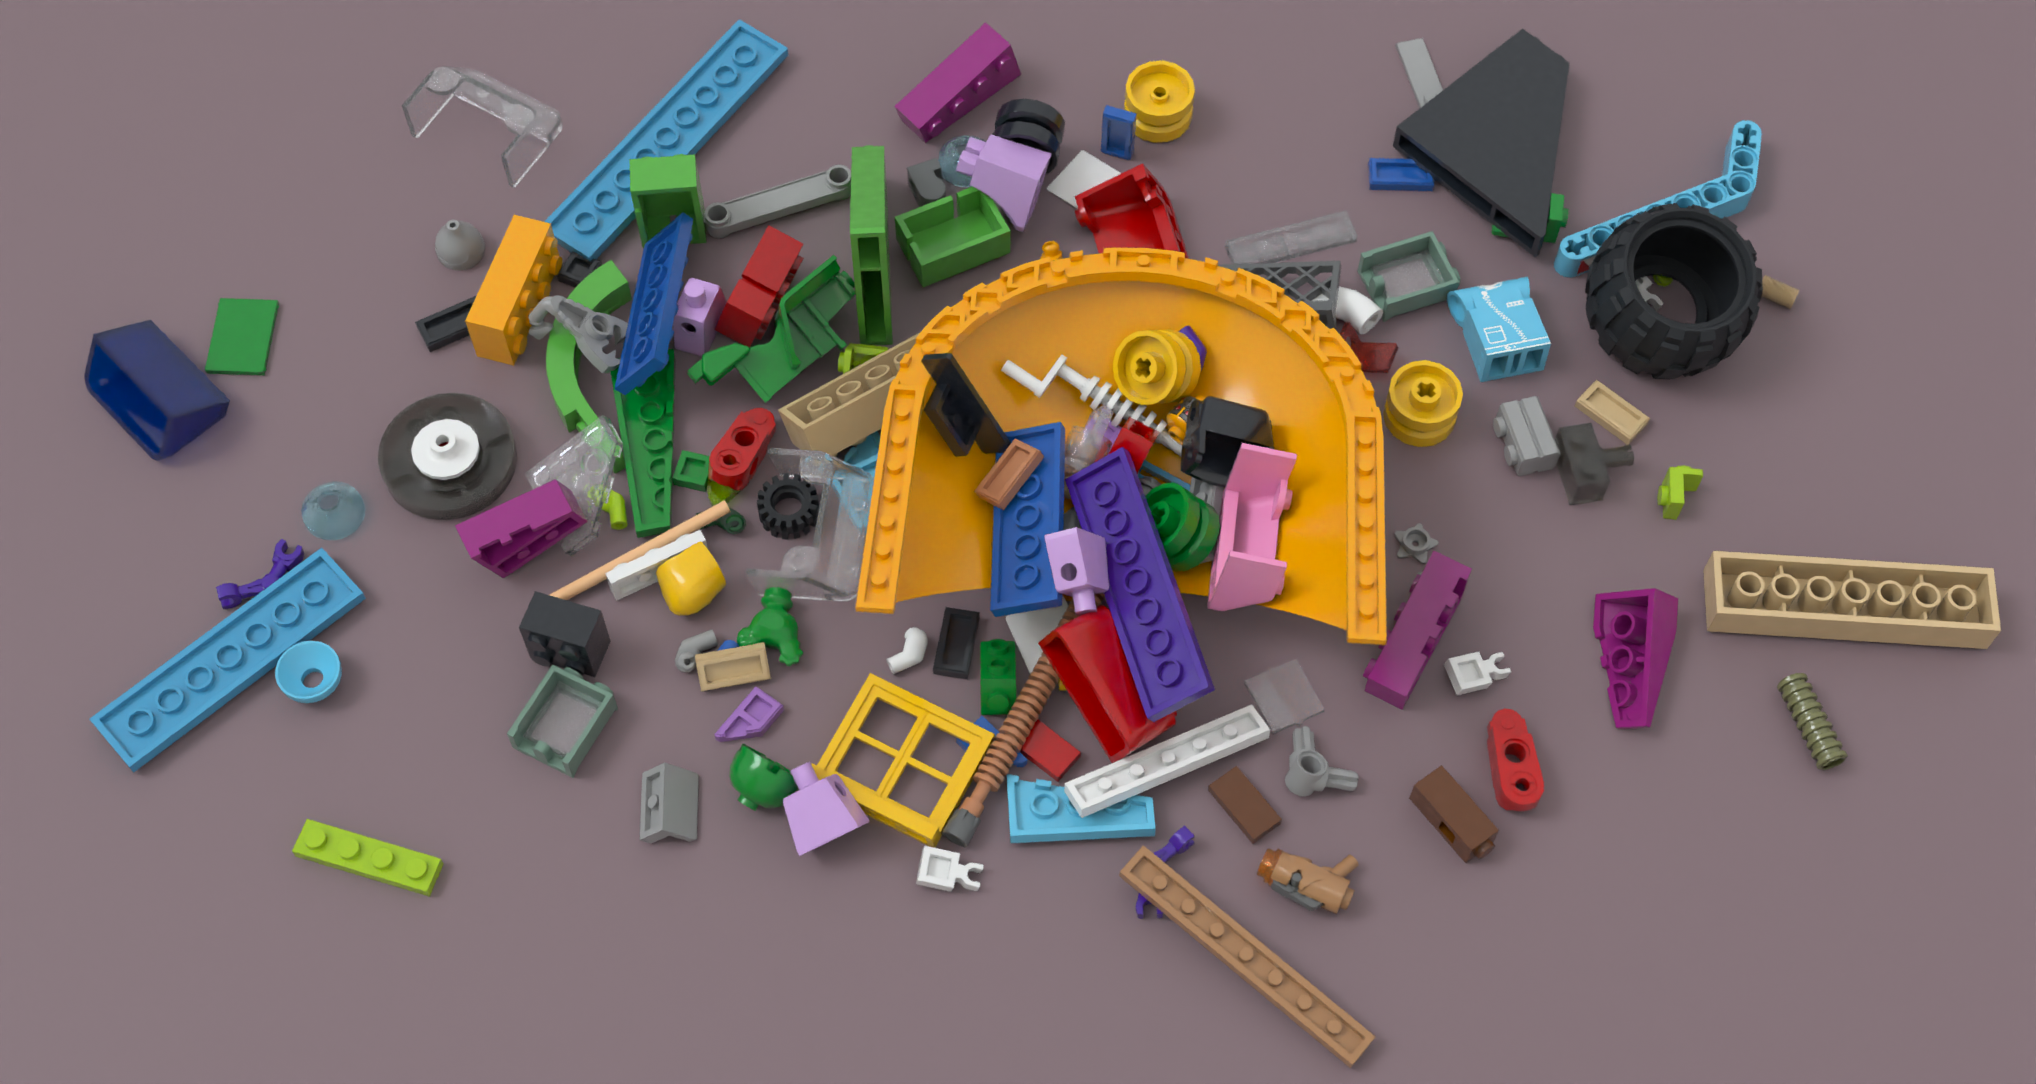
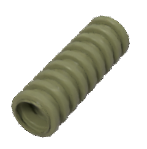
M1805 673L1789 675L1779 682L1777 689L1779 692H1783L1782 699L1788 702L1786 706L1788 711L1793 712L1791 715L1793 720L1798 721L1796 726L1798 730L1803 731L1801 734L1803 740H1808L1806 746L1808 750H1813L1811 756L1814 760H1818L1816 763L1817 768L1828 770L1840 765L1846 760L1848 755L1846 751L1841 750L1843 747L1841 741H1836L1837 733L1831 731L1833 726L1830 721H1826L1828 716L1826 712L1821 711L1823 708L1821 702H1816L1818 697L1816 693L1811 692L1813 689L1811 683H1806L1808 680Z

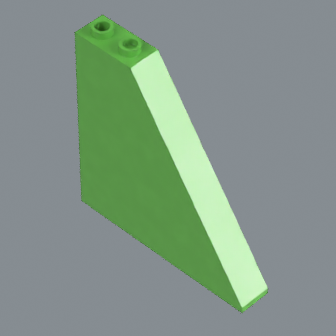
M866 145L863 147H852L850 239L860 344L893 345L884 146Z

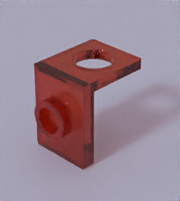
M1345 322L1340 335L1345 341L1349 336L1351 349L1361 363V370L1368 373H1388L1398 351L1397 344L1361 342L1351 323Z

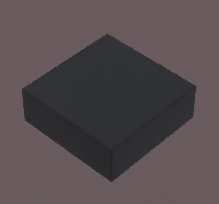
M572 251L557 274L558 280L576 288L584 278L602 266V263L597 259L589 261Z

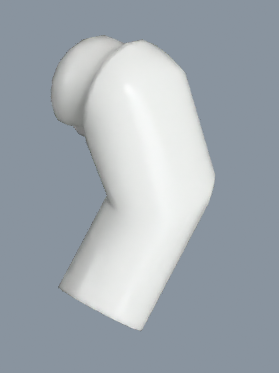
M917 627L908 629L904 636L906 641L903 652L887 658L888 666L893 674L912 667L923 660L928 644L927 635L923 630Z

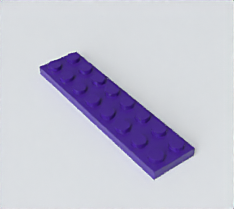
M1121 447L1066 478L1065 482L1081 528L1105 538L1109 589L1104 592L1146 717L1155 722L1215 691L1130 452Z

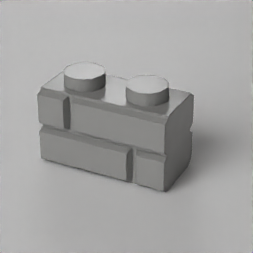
M1533 396L1521 399L1520 401L1515 400L1502 403L1499 406L1496 418L1493 419V427L1496 436L1503 437L1505 442L1504 456L1509 466L1513 465L1519 476L1532 474L1535 471H1546L1556 467L1560 451L1538 397Z

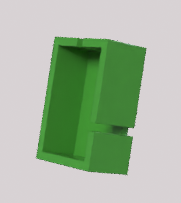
M695 154L629 159L630 192L642 248H644L645 243L671 223L670 215H676L677 218L681 213H685L693 218L691 229L693 237L690 244L707 243L704 223L705 207Z
M970 187L957 192V218H954V203L951 195L895 216L896 240L907 260H910L911 267L922 287L1011 253V231L994 201L980 190Z

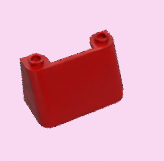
M1143 163L1074 196L1078 207L1075 210L1076 218L1081 227L1087 226L1093 233L1099 253H1103L1104 248L1113 247L1151 248L1185 253L1184 258H1189L1168 194Z

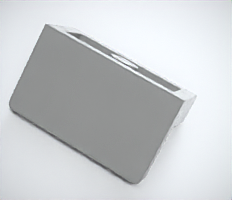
M668 763L660 764L642 773L641 841L654 843L667 836L689 842L696 840L699 778L697 773Z

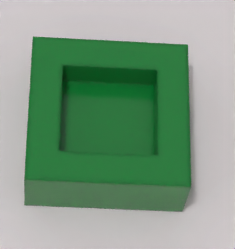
M682 450L672 477L673 485L706 492L710 481L708 477L710 456Z

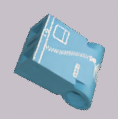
M1528 277L1448 292V308L1454 320L1463 328V334L1480 382L1544 370L1551 342L1532 298H1530Z

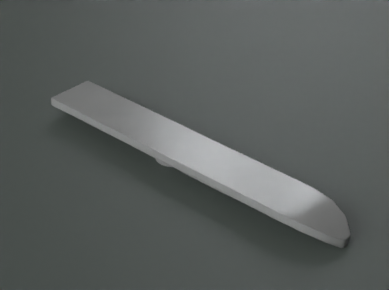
M1423 38L1396 43V48L1420 108L1443 91Z

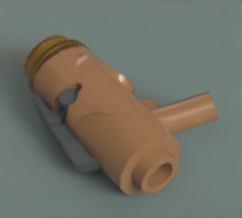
M1268 848L1260 863L1257 875L1264 878V882L1269 884L1268 886L1272 890L1286 898H1290L1310 911L1321 907L1337 914L1339 908L1347 910L1355 890L1349 888L1351 880L1345 877L1358 867V861L1352 855H1348L1333 868L1319 867L1312 864V860L1291 855L1281 849L1274 851Z

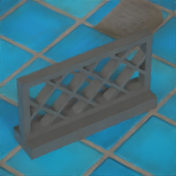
M1340 261L1218 265L1236 272L1238 268H1241L1256 275H1265L1267 277L1265 278L1266 280L1285 289V295L1288 296L1290 294L1296 299L1295 302L1303 301L1319 314V320L1329 329L1334 328L1336 330V307L1341 274ZM1320 273H1332V276L1322 283L1314 278ZM1287 274L1299 275L1298 278L1289 284L1282 279ZM1306 282L1314 287L1304 295L1296 290ZM1320 294L1325 295V296L1329 299V300L1312 301L1314 298H1316V297L1319 296Z

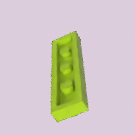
M306 819L292 850L296 857L429 897L444 865L441 858L310 819Z

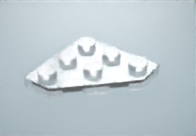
M604 415L600 416L525 473L532 489L557 479L568 487L575 496L588 522L559 541L564 553L570 556L576 554L599 536L602 523L598 522L603 503L607 504L614 481V477L611 474L616 457L620 458L623 443L610 418Z

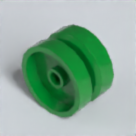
M1163 483L1153 488L1145 497L1171 569L1175 572L1188 571L1198 566L1210 554L1216 544L1220 530L1219 515L1213 506L1196 497L1184 487L1176 483Z

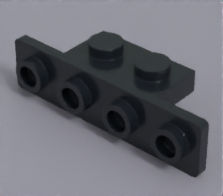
M951 353L924 355L921 362L936 383L924 411L956 457L967 456L974 440L985 454L1004 453L1011 444L1010 440L955 357Z

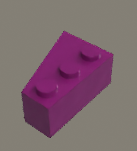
M555 479L455 525V528L470 558L500 577L505 578L588 521L572 491Z

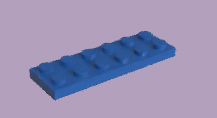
M681 213L644 245L614 388L624 395L628 394L635 387H641L649 376L656 371H661L669 360L667 352L669 342L674 334L672 326L674 317L679 309L677 300L679 292L683 287L682 275L688 262V257H686L688 245L693 237L691 233L693 218L685 213Z
M1061 422L1004 432L1011 443L1014 439L1020 440L1040 450L1044 458L1004 510L994 506L990 611L995 617L1062 606V594L1058 593L1055 588L1044 535L1064 530L1065 428ZM996 453L995 463L999 460L1003 453Z

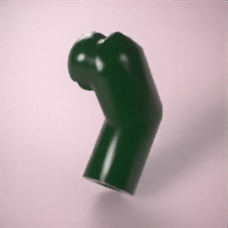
M729 507L730 513L700 528V530L717 525L731 534H739L745 529L746 520L743 515Z

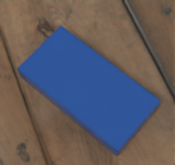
M1106 105L1102 118V153L1131 160L1134 153L1137 113Z
M1369 158V190L1433 191L1434 178L1428 172L1426 173L1419 168L1412 159Z

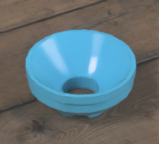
M304 641L288 648L278 660L275 668L276 681L281 691L290 699L300 703H314L328 697L337 688L342 676V667L338 655L329 645L319 641ZM312 672L323 674V680L317 687L308 688L304 686L303 681L308 674Z

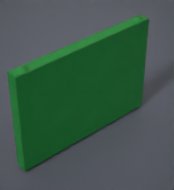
M220 298L205 365L206 374L265 376L279 309L278 300Z

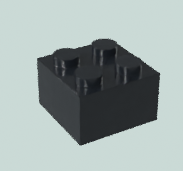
M535 591L519 626L529 656L535 663L545 667H550L551 664L564 669L568 667L577 671L581 676L586 674L596 677L611 642L601 610Z

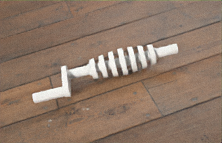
M1063 354L1055 362L1043 381H1040L1010 360H1007L1001 369L1002 372L1034 392V395L1038 398L1043 395L1058 375L1080 390V393H1082L1080 399L1086 402L1089 396L1094 400L1090 407L1094 411L1097 410L1100 404L1105 406L1100 415L1105 420L1111 412H1114L1116 416L1111 422L1112 426L1116 428L1123 419L1127 421L1129 417L1138 420L1160 432L1155 440L1156 443H1161L1181 457L1182 445L1170 437L1165 428L1167 423L1163 419L1159 425L1153 423L1157 416L1156 413L1151 411L1147 418L1142 415L1147 407L1146 405L1139 404L1136 410L1132 409L1131 406L1134 402L1128 398L1124 403L1120 401L1123 394L1119 388L1111 395L1108 392L1113 384L1106 381L1103 387L1100 388L1097 386L1100 381L1099 377L1094 375L1092 379L1085 378L1065 364L1068 358Z

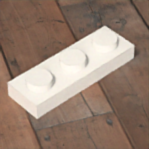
M698 530L692 534H684L666 546L651 549L644 556L629 563H621L614 567L613 570L605 573L616 601L658 582L656 576L658 567L691 545L701 541L707 547L706 539L702 532Z

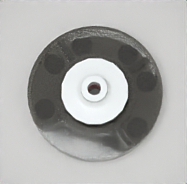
M443 393L414 402L391 421L379 445L378 464L389 493L400 506L424 518L451 520L475 514L491 505L503 494L515 473L517 447L508 421L495 406L473 395Z

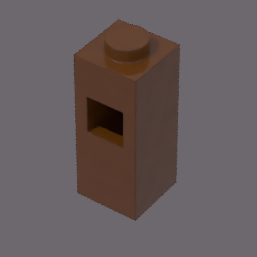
M1442 765L1414 784L1409 799L1465 863L1475 856L1480 860L1495 848L1493 842L1499 831L1498 828Z

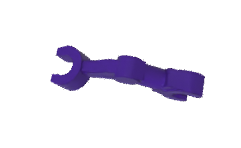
M281 539L275 546L272 559L274 565L269 574H266L263 579H257L242 586L234 583L217 586L218 598L221 601L222 608L230 609L239 605L244 598L255 597L284 576L286 571H290L300 564L304 557L302 546L297 545L295 551L287 555L284 554L288 549L287 542Z
M1183 826L1170 838L1166 846L1153 852V854L1166 863L1177 853L1182 854L1194 844L1192 840L1194 835L1186 826ZM1140 893L1135 908L1138 919H1143V908L1147 904L1152 903ZM1157 908V918H1163L1164 913Z

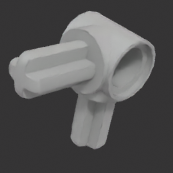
M1303 726L1293 731L1294 752L1289 757V771L1285 776L1286 786L1291 792L1299 796H1309L1314 791H1323L1325 787L1348 791L1356 789L1358 774L1351 770L1329 767L1323 755L1315 751L1314 733L1310 731L1309 727Z

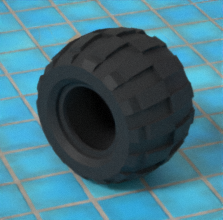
M1677 203L1653 207L1642 214L1638 213L1616 227L1598 249L1589 267L1585 286V293L1587 294L1585 310L1590 329L1597 330L1599 334L1598 344L1607 355H1615L1624 362L1622 367L1636 374L1644 371L1651 373L1653 379L1668 380L1676 379L1682 375L1684 377L1694 376L1716 367L1721 360L1730 357L1751 332L1760 308L1757 304L1760 302L1763 292L1762 269L1755 266L1757 253L1750 240H1744L1736 231L1738 226L1725 216L1721 219L1709 213V208L1694 204L1686 208H1680ZM1650 275L1666 276L1678 281L1688 290L1696 306L1695 324L1677 322L1659 314L1643 299L1635 281Z

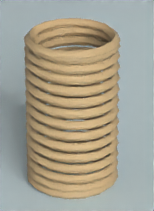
M1766 275L1762 279V298L1765 297V299H1770V301L1775 303L1778 302V304L1791 309L1800 290L1779 282V280H1774V278L1771 279V277Z

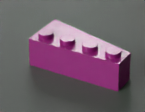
M985 22L894 106L901 121L925 143L938 136L946 128L1021 75L1011 44Z
M1433 551L1422 574H1417L1409 590L1411 595L1407 603L1402 602L1394 617V620L1397 622L1393 630L1387 629L1386 645H1379L1378 648L1382 651L1378 659L1371 658L1364 671L1363 677L1367 678L1365 692L1403 710L1463 598L1472 568Z

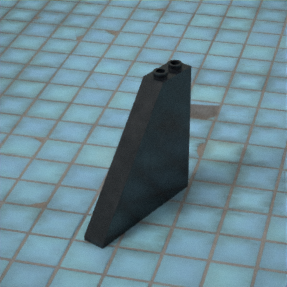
M1521 29L1396 127L1393 147L1408 159L1416 162L1419 168L1432 175L1437 182L1532 256L1537 257L1540 254L1546 233L1570 63L1560 54L1555 53L1543 44L1537 37Z

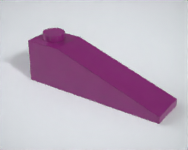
M1656 588L1595 595L1593 629L1595 638L1600 640L1603 653L1600 660L1602 668L1607 670L1610 683L1607 691L1615 726L1618 729L1648 728L1651 726L1677 630L1678 598Z

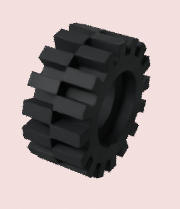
M783 473V480H779L777 475L771 477L772 485L766 481L763 484L764 491L759 490L757 508L763 528L766 531L771 530V535L776 538L780 532L782 539L788 540V535L792 533L794 539L800 538L799 531L801 530L807 535L810 532L809 525L815 527L817 518L820 516L819 500L815 486H811L810 480L807 478L801 482V476L798 474H794L793 479L789 478V473ZM786 498L798 499L802 504L800 510L791 515L780 514L776 511L775 507L779 501Z

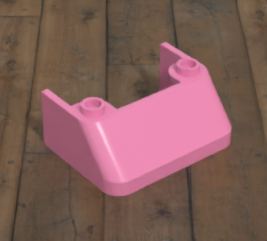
M1246 443L1241 444L1223 491L1219 517L1220 530L1215 544L1211 567L1208 609L1223 612L1272 601L1275 594L1281 595L1287 562L1275 560L1278 525L1282 510H1288L1291 504L1292 490L1287 489V485L1297 460V454Z

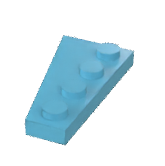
M1007 774L1010 843L1155 836L1156 827L1152 797L1135 795L1081 818L1065 794L1064 787L1051 785V781L1036 779V782L1019 780V776Z

